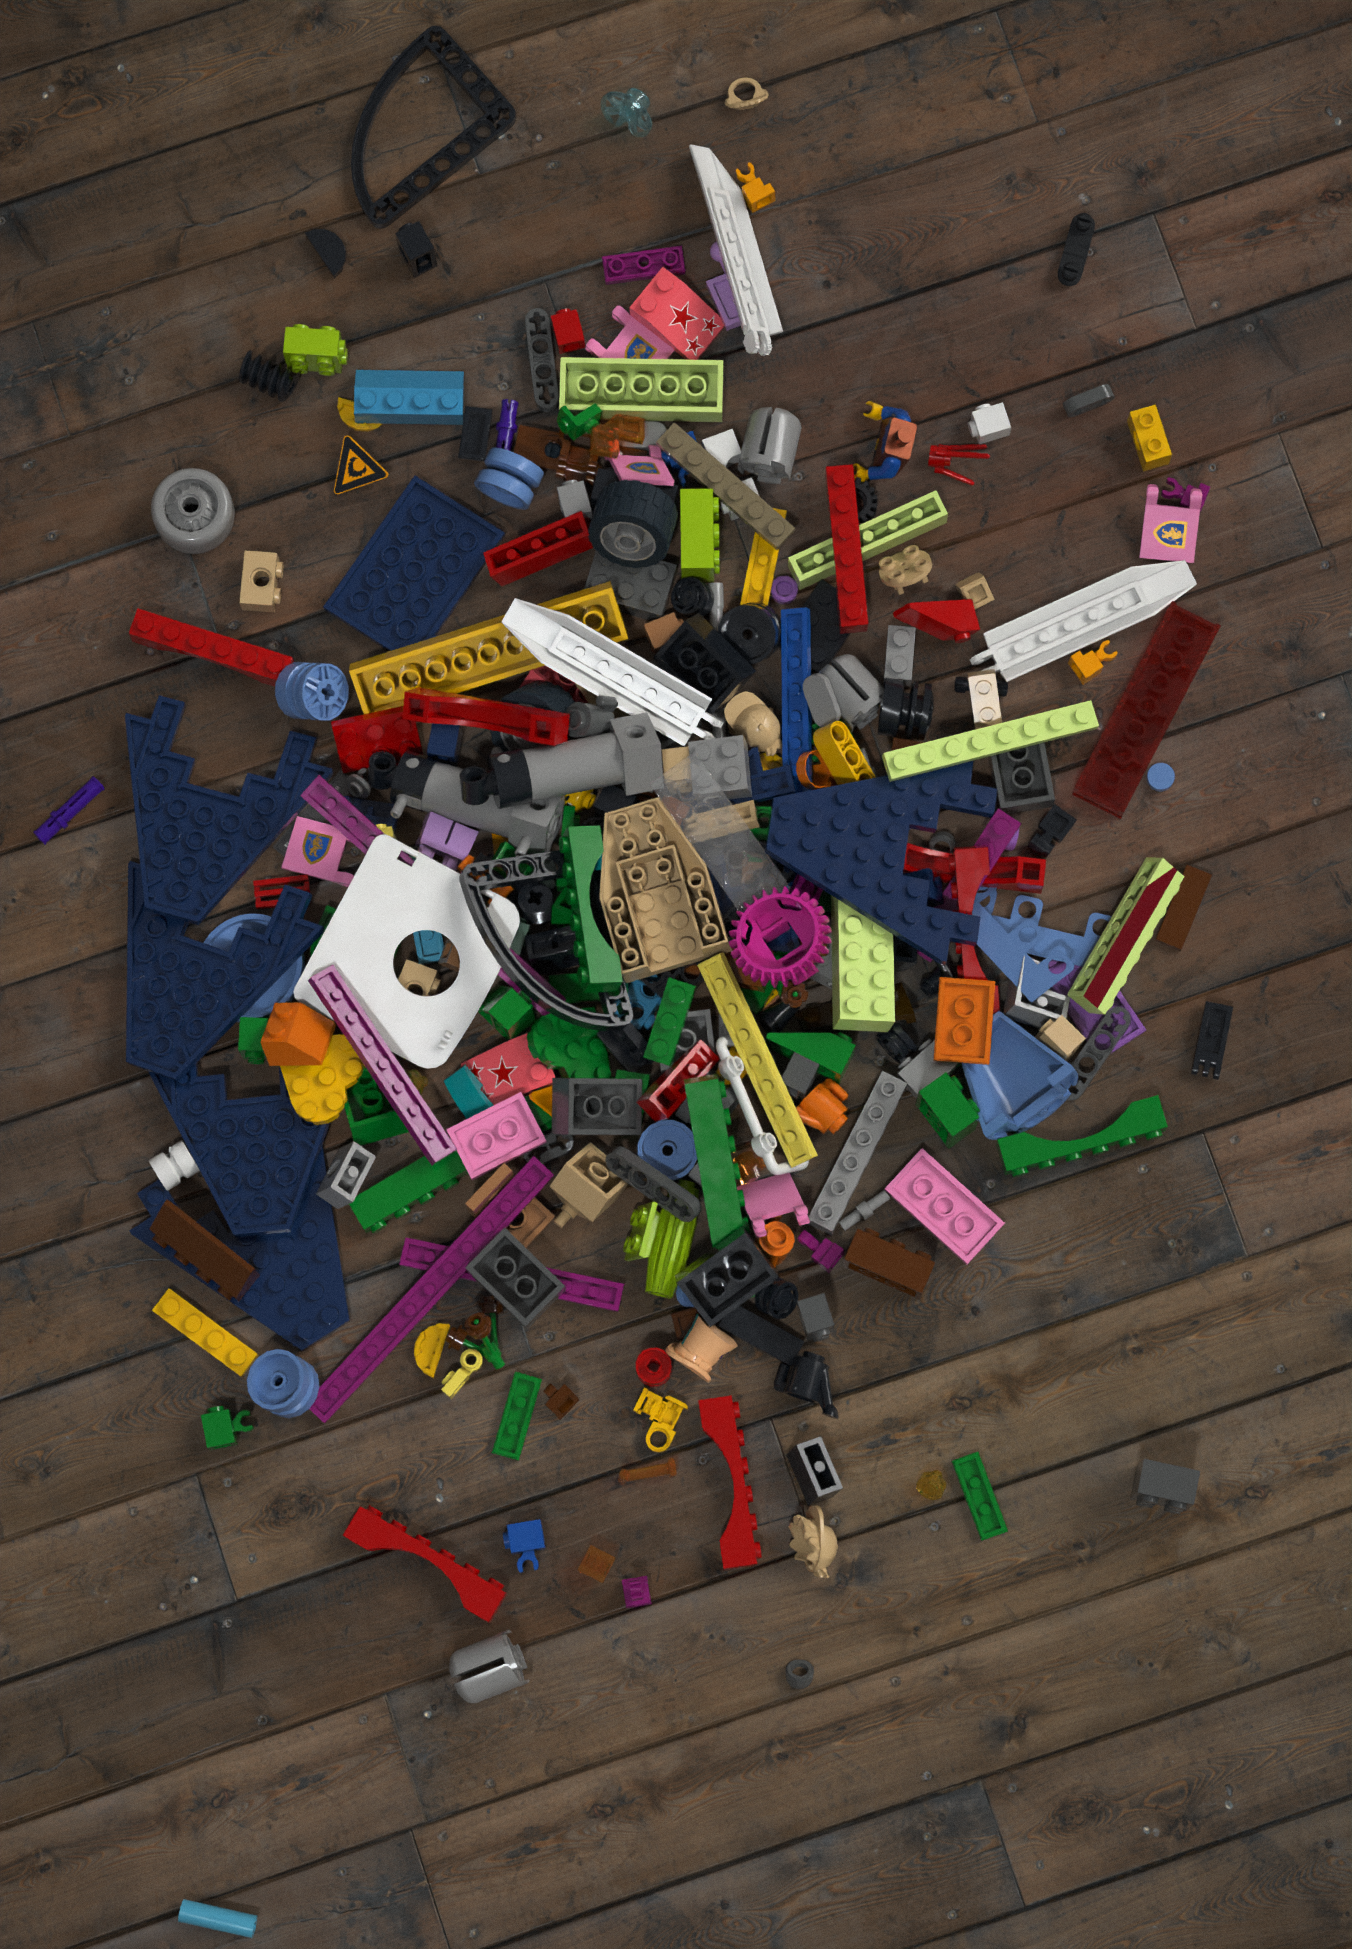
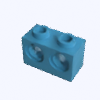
M652 975L646 977V979L650 983H656L660 980V977ZM636 980L629 985L628 996L632 1008L639 1007L644 1011L640 1019H632L631 1021L641 1034L644 1029L649 1030L655 1022V1015L653 1014L660 1006L661 999L657 995L651 997L645 995L643 990L646 986L639 980ZM617 1010V1012L614 1014V1016H618V1015H619L618 1010Z

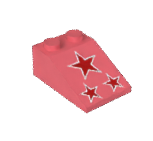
M664 267L660 269L629 307L630 315L686 360H698L725 327L721 317L683 281Z
M528 1033L504 1042L461 1063V1067L466 1065L483 1084L480 1090L493 1105L519 1092H522L523 1096L526 1097L540 1088L552 1086V1078H555L552 1069L546 1068L548 1065L542 1063L539 1058L534 1059L528 1048Z

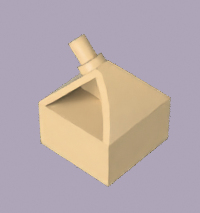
M591 1142L563 1166L550 1185V1188L564 1204L561 1207L562 1212L553 1221L560 1228L570 1218L574 1219L576 1216L593 1222L617 1201L628 1185L627 1182L609 1170L605 1161L607 1155Z

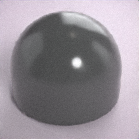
M938 831L931 836L928 849L936 850L935 844L939 841H944L950 846L946 853H953V848H956V841L952 834L946 831Z
M801 1659L791 1661L786 1666V1681L795 1689L808 1687L814 1678L812 1664ZM796 1667H803L807 1673L803 1676H797L792 1671Z

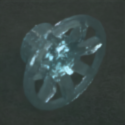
M630 88L626 93L614 91L608 92L601 99V110L611 124H613V119L610 115L619 114L620 117L615 123L616 127H620L627 121L628 129L632 133L631 135L640 138L650 133L652 120L647 111L650 101L645 93L636 88ZM606 100L614 107H606ZM642 115L644 116L646 123L642 120ZM636 124L639 128L644 129V131L638 132Z

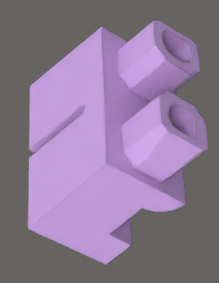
M430 811L425 815L420 836L415 844L418 846L417 851L432 859L434 854L444 857L441 864L456 871L457 866L468 856L478 831L457 822L452 824V820Z

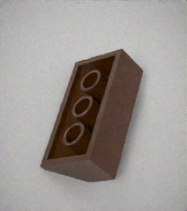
M168 1199L164 1202L149 1229L155 1234L152 1240L163 1249L170 1246L176 1251L174 1257L185 1266L189 1263L194 1265L198 1269L195 1274L206 1283L212 1280L220 1287L217 1291L230 1301L234 1297L240 1301L259 1278L260 1274L254 1267Z

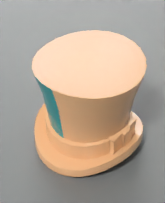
M697 1313L684 1339L679 1343H670L665 1351L673 1359L709 1383L712 1379L708 1373L712 1370V1366L738 1347L733 1338L715 1324L710 1327L701 1314Z

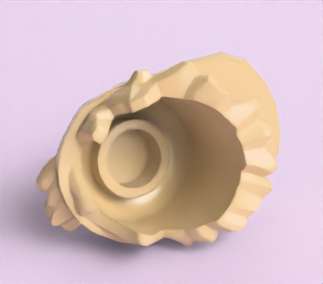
M745 691L737 694L727 703L724 714L731 735H743L749 750L758 747L759 752H765L766 756H774L777 749H781V724L773 713V709L771 707L768 708L764 701H761L753 693Z
M814 1505L807 1509L805 1518L800 1515L793 1517V1522L788 1526L793 1537L789 1545L790 1548L797 1552L794 1559L804 1561L809 1572H813L814 1576L819 1578H829L826 1568L830 1566L836 1557L838 1548L837 1537L832 1528L824 1525V1515L821 1507Z

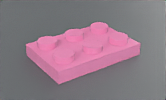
M522 1092L446 1129L451 1141L457 1148V1152L471 1180L547 1143Z

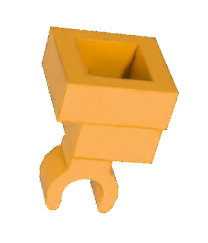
M748 162L750 173L743 175L739 169H736V176L740 182L745 183L742 186L743 197L750 211L754 213L776 201L775 190L770 183L764 185L760 177L756 179L754 166Z
M1109 640L1104 641L1095 653L1091 650L1083 655L1078 651L1070 656L1068 664L1082 685L1101 673L1104 667L1101 662L1112 661L1116 658L1117 651L1112 654L1104 652V648L1110 643Z

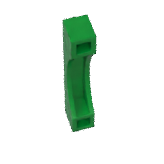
M600 825L568 826L564 834L559 838V850L561 853H564L565 859L563 863V877L568 880L569 888L566 892V900L572 909L570 927L572 931H575L576 937L574 955L579 958L578 982L583 986V993L616 992L623 982L619 955L600 934L593 919L590 906L589 888L591 876L598 859L604 852Z
M1156 1095L1131 1102L1126 1111L1112 1125L1097 1134L1083 1139L1052 1141L1022 1132L997 1139L996 1146L1004 1174L1012 1173V1177H1019L1028 1174V1169L1039 1166V1170L1054 1167L1055 1161L1062 1159L1069 1163L1082 1159L1081 1154L1091 1151L1093 1155L1108 1152L1109 1146L1119 1144L1120 1148L1136 1144L1135 1139L1146 1137L1147 1141L1157 1139L1163 1136L1162 1132L1166 1131L1168 1126L1159 1096Z

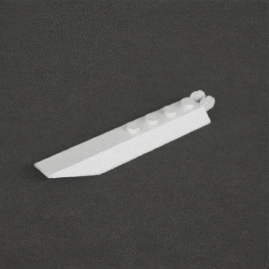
M690 144L689 149L715 234L720 257L722 258L726 278L729 282L740 326L745 335L743 341L744 347H746L745 350L749 354L759 352L758 354L761 356L769 355L773 348L770 336L782 333L783 329L742 190L710 148Z
M1185 560L1127 568L983 633L988 650L975 655L970 659L972 665H979L992 657L995 665L981 671L995 669V674L999 672L1006 682L1011 681L1155 616L1195 587L1197 583Z
M515 598L502 620L504 626L542 664L597 696L615 697L618 702L617 708L629 715L647 712L655 730L684 747L692 733L705 740L715 739L712 733L697 727L701 718L719 728L724 723L710 713L705 712L712 698L568 614Z

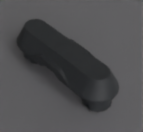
M1087 213L1076 215L1070 225L1058 269V279L1065 286L1076 285L1082 277L1095 229L1094 219Z

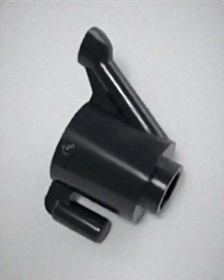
M804 1351L802 1356L796 1355L788 1379L787 1375L790 1366L784 1363L779 1364L773 1382L776 1391L803 1401L819 1403L823 1410V1415L834 1419L839 1418L837 1408L833 1405L828 1372L830 1367L824 1364L825 1358L823 1356Z

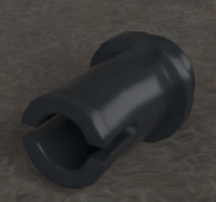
M939 968L927 979L923 978L921 980L922 983L919 985L923 993L930 998L933 995H938L939 977H943Z

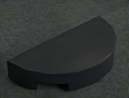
M313 229L306 232L307 239L335 279L342 272L346 262V249L342 240L335 233L326 229Z

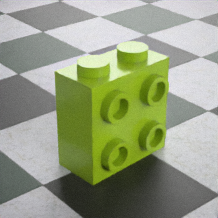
M303 324L285 327L283 354L287 368H290L294 373L299 372L300 374H307L308 371L318 372L324 376L342 373V365H347L348 349H346V340L341 338L340 330L330 326L312 329Z

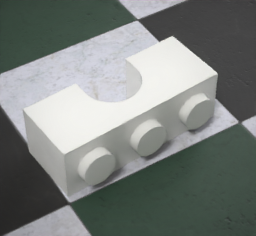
M733 429L702 440V447L727 469L739 462L741 449ZM752 478L742 481L759 496ZM719 500L723 514L728 513L731 521L739 518Z

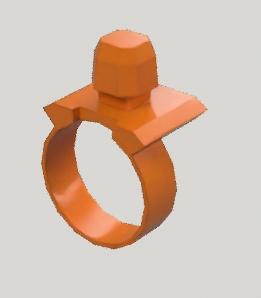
M818 750L808 751L799 756L796 763V772L800 783L805 788L815 790L837 785ZM810 754H814L820 761V763L812 765L813 782L809 780L806 773V761Z

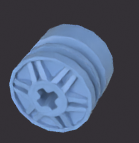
M293 662L280 672L275 684V697L279 708L285 715L293 719H334L345 709L349 696L346 676L340 668L328 663Z

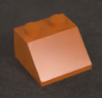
M301 1002L275 1003L260 1042L269 1066L322 1065L336 1025L334 1021Z

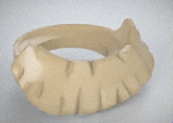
M740 78L735 80L728 88V98L725 99V105L738 110L750 109L766 100L769 93L766 89H762L756 80ZM748 83L754 86L755 93L752 99L742 101L735 96L734 89L739 84Z

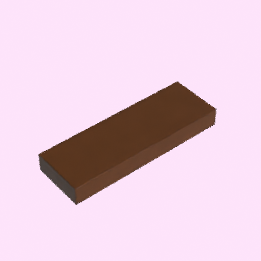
M1186 865L1182 874L1184 878L1179 885V891L1173 896L1155 940L1178 951H1181L1212 877V874Z

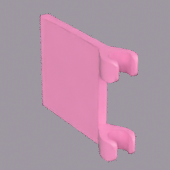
M790 1173L775 1175L737 1186V1191L743 1190L744 1209L756 1238L767 1235L764 1227L765 1219L793 1211L799 1226L810 1223L807 1215L808 1209L803 1203Z

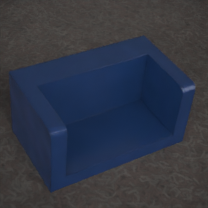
M432 723L427 748L428 757L458 767L463 740L460 725Z

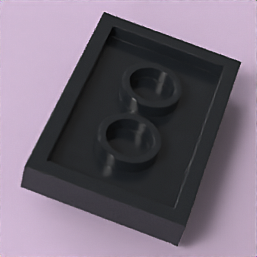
M822 579L802 607L810 609L811 670L815 673H819L826 664H831V660L836 657L851 633L840 634L836 588Z

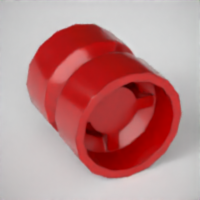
M659 1348L643 1350L636 1360L637 1376L644 1385L651 1388L665 1385L672 1375V1361L669 1355Z

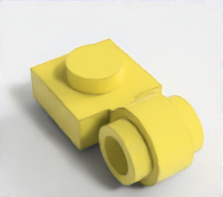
M475 1349L465 1350L460 1357L461 1369L459 1368L456 1373L453 1370L450 1371L443 1379L442 1384L444 1387L441 1390L451 1400L468 1381L470 1375L482 1367L483 1358L479 1351ZM470 1356H474L477 1359L473 1365L467 1364V1359Z

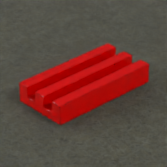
M308 874L253 881L256 909L276 907L278 900L261 901V897L281 895L283 888L260 891L262 887L304 883V886L294 888L310 893Z

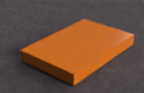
M939 977L933 1061L989 1065L995 981Z

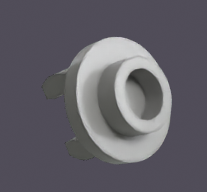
M365 768L360 769L357 774H351L346 780L348 791L353 796L363 799L370 795L373 788L369 782L362 778L366 772Z

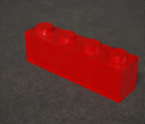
M580 511L483 552L490 577L499 585L504 586L592 549L593 546L588 537L591 519Z

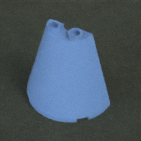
M1000 1011L993 1014L989 1065L961 1063L972 1099L980 1110L978 1115L983 1134L991 1140L1007 1137V1133L1016 1131L1017 1134L1025 1132L1045 1120L1071 1095L1068 1089L1071 1084L1075 1086L1078 1081V1073L1071 1064Z

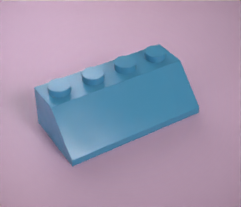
M356 370L354 386V418L356 423L463 425L464 371Z

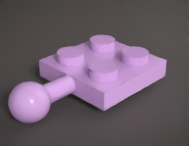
M716 241L710 248V255L713 260L720 262L725 274L706 281V287L726 331L740 326V320Z

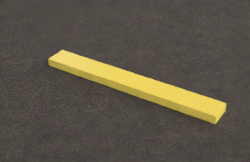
M724 952L698 964L697 966L735 1048L743 1061L748 1076L791 1168L818 1156Z

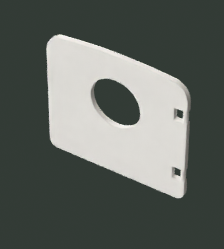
M381 834L373 840L294 988V997L298 1002L334 1021L308 982L312 976L334 965L391 1052L420 1067L427 1069L436 1068L446 1062L463 1037L486 998L501 966L488 949L474 923L459 882L460 873L389 835ZM401 850L416 858L412 866L397 859ZM489 889L480 890L482 894L492 899L487 910L499 934L510 949L520 923L519 912L516 906L505 897ZM431 930L445 935L455 945L459 954L460 968L456 980L447 990L437 995L421 996L408 991L399 982L394 971L393 959L399 943L416 931Z

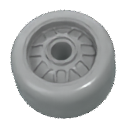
M186 468L171 473L157 486L151 501V516L158 534L170 547L183 553L200 554L213 550L228 537L233 527L235 510L229 490L216 475L203 469ZM191 505H199L195 512L188 513L185 511Z

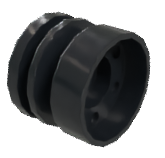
M885 678L883 687L884 698L880 707L878 735L896 737L901 725L905 726L906 739H911L912 729L916 727L918 728L917 740L924 741L927 730L931 725L933 713L932 684L925 683L923 694L918 695V682H913L910 693H904L903 680Z

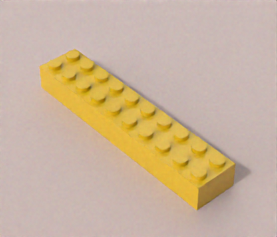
M611 581L537 604L568 614L616 643L628 639L627 630ZM505 615L351 663L349 673L364 714L403 706L405 691L418 687L457 694L545 665L504 626L502 620Z

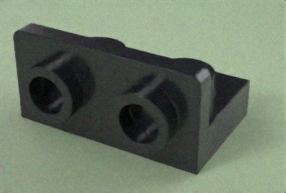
M618 1015L614 1017H619L620 1021H622L625 1016ZM631 1022L622 1030L597 1031L596 1036L626 1071L636 1072L643 1065L654 1062L644 1058L648 1042Z

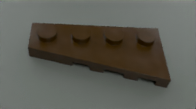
M902 982L894 984L895 1021L906 1019L907 1024L917 1022ZM832 1002L796 1013L797 1022L802 1033L835 1034L840 1032V1030L833 1029Z

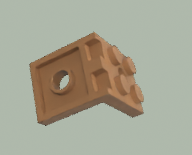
M505 1163L465 1203L469 1214L475 1219L514 1178L513 1171ZM536 1198L521 1212L524 1215V1221L518 1226L510 1224L506 1228L525 1248L556 1218Z

